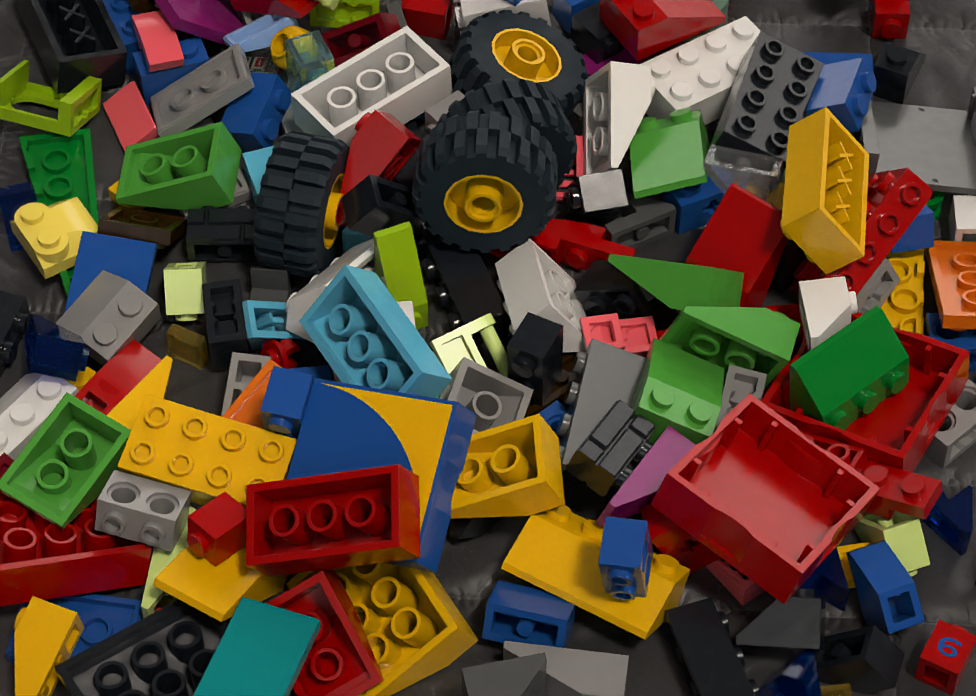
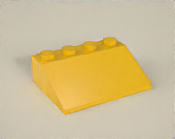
M388 563L327 569L335 570L351 599L384 678V681L358 696H391L449 666L479 641L433 572ZM322 570L298 573L286 585L291 589Z

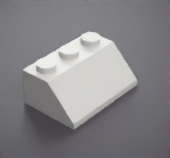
M374 238L350 248L340 258L336 257L328 268L319 275H314L304 288L299 292H294L289 297L285 307L287 312L286 330L314 343L299 320L344 265L375 272Z
M528 238V242L516 247L495 263L499 277L496 283L504 295L505 302H503V307L510 316L512 323L509 329L512 335H514L526 314L530 312L563 325V352H585L586 349L579 320L581 317H586L583 305L574 293L576 288L575 280L531 238Z
M50 370L24 375L0 398V456L5 452L10 458L15 460L65 393L68 392L75 396L78 393V388Z

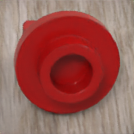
M284 339L280 342L270 340L263 344L260 355L271 356V360L282 368L292 369L296 368L298 363L289 355L299 351L300 346L292 339Z

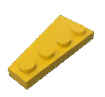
M924 249L898 253L889 252L885 259L890 261L900 281L881 309L884 311L892 327L924 335Z

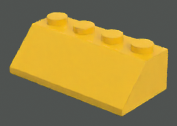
M566 505L530 515L503 561L501 569L644 640L664 623L665 610L678 607L691 569L680 565L674 557L653 552L646 598L635 597L634 600L616 599L611 596V593H605L598 565L604 527L598 525L596 520H587L571 512V509Z

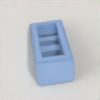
M266 14L225 35L223 40L228 47L238 43L244 52L270 47L272 38L284 27L290 25L299 27L296 18Z

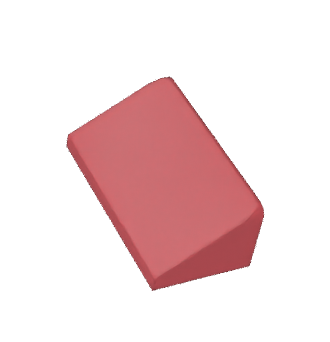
M135 81L125 85L103 103V108L124 153L126 146L158 137L157 127Z

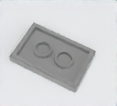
M235 43L151 96L150 102L157 132L160 137L187 130L255 87L245 52L238 43Z

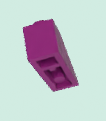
M668 426L607 504L596 523L604 527L606 516L628 518L641 513L640 508L653 501L667 472L695 444L674 428Z

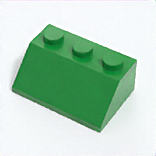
M876 305L790 364V410L795 412L797 408H801L805 416L846 430L853 421L863 414L871 413L880 402L905 388L909 379V356L884 311Z

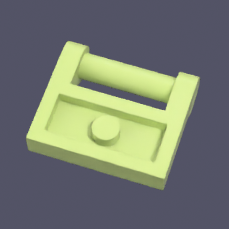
M491 313L430 342L436 357L448 374L452 372L463 357L487 368L471 336L480 332L500 374L507 377V353L493 327L496 322Z

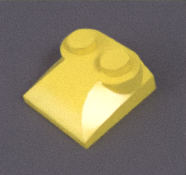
M78 197L60 201L49 206L37 202L27 203L16 211L14 220L10 222L12 232L45 279L75 266L82 231L97 233L98 231L97 223Z

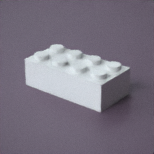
M744 16L640 64L651 66V78L655 81L654 96L651 99L646 114L649 117H656V120L670 117V114L676 110L690 108L692 112L701 110L704 125L721 118L742 59L760 33V30Z
M405 26L291 93L295 124L305 133L339 139L350 147L351 140L357 133L354 128L365 113L369 112L372 114L374 110L389 113L404 125L424 113L429 107L452 93L451 68L408 26Z

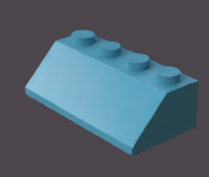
M344 265L299 320L341 383L437 398L453 380L375 272Z

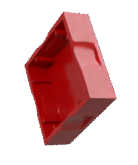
M859 312L857 314H852L851 322H853L863 314ZM893 327L909 356L908 383L902 391L890 395L880 402L871 413L863 414L853 421L846 430L803 415V409L797 408L795 412L790 410V364L808 352L804 336L799 351L780 371L761 402L796 426L799 431L864 448L870 461L913 472L950 413L952 406L965 388L969 374L970 351L919 333L907 332Z
M749 393L720 421L716 431L709 438L696 444L667 472L651 505L781 603L785 604L860 522L879 492L880 487L836 455L813 443L796 426Z

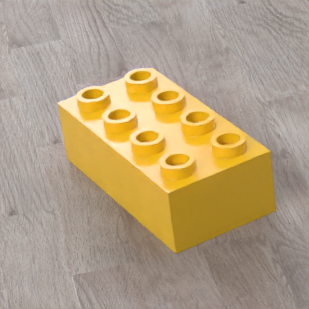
M825 107L789 126L780 225L784 235L789 240H793L804 251L807 259L811 263H816L825 274H829L865 255L869 153L830 110Z
M145 394L117 467L119 471L189 490L191 491L190 502L204 506L223 492H226L246 508V485L287 479L297 439Z

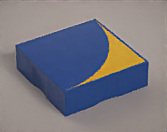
M314 378L287 479L399 464L418 475L420 558L384 563L437 573L451 518L453 492L458 478L463 471L477 414L456 401Z

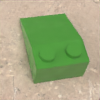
M684 108L672 112L668 118L656 120V117H646L642 119L629 145L635 199L707 182L710 157L707 156L710 144L701 110L692 112L690 108Z
M222 122L126 146L115 200L118 204L178 210L200 209L203 206L217 208L232 204L242 150Z
M609 254L608 262L671 309L683 310L685 306L740 307L744 273Z
M685 306L659 340L725 368L724 379L726 378L729 364L767 374L765 389L789 363L801 324L789 319L783 313L772 311L768 308Z
M654 338L651 342L631 404V408L635 410L636 415L641 414L655 425V430L649 441L655 444L668 426L674 428L695 445L709 438L714 433L721 409L725 368Z
M66 392L0 479V492L59 528L64 529L101 494L113 471H119L117 466L131 430Z

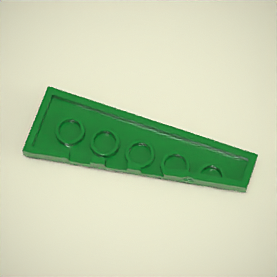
M90 128L80 129L71 137L57 133L20 136L21 151L37 203L49 206L60 201L78 197L98 225L99 214ZM75 266L59 273L66 298H68Z

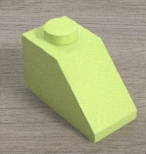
M206 261L169 263L163 270L166 315H175L176 321L198 320V314L205 313L202 284L206 283Z
M895 511L889 520L867 512L854 527L862 543L872 542L873 544L882 540L886 541L911 577L918 573L917 569L931 565L920 519Z

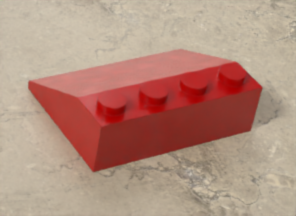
M0 492V606L30 602L32 596L47 600L146 585L150 566L151 546L95 530L98 497L64 529H61Z

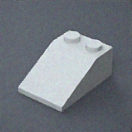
M610 61L585 80L584 175L612 171L619 167L654 96L655 81L651 78V66Z

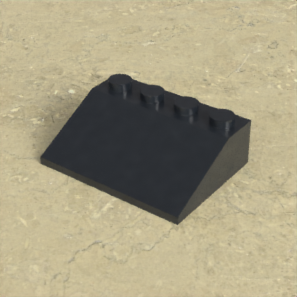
M177 600L56 665L54 668L69 696H193L228 627V623L226 620L220 622L187 603Z

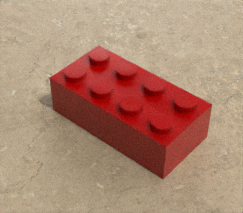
M399 464L246 485V566L270 577L420 558L419 476Z

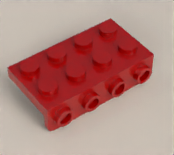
M909 168L870 174L868 176L864 257L829 274H825L816 263H811L806 259L795 270L793 276L796 279L789 288L799 296V281L845 276L848 291H855L857 296L932 197V189Z

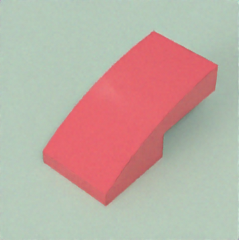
M161 10L131 15L138 45L143 50L149 72L184 66V56L175 29H172Z
M618 313L581 317L579 320L585 349L591 340L595 339L639 356L647 357L652 340L654 338L658 339L653 316L619 320Z

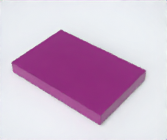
M154 0L172 29L225 46L227 45L223 37L243 27L226 0Z

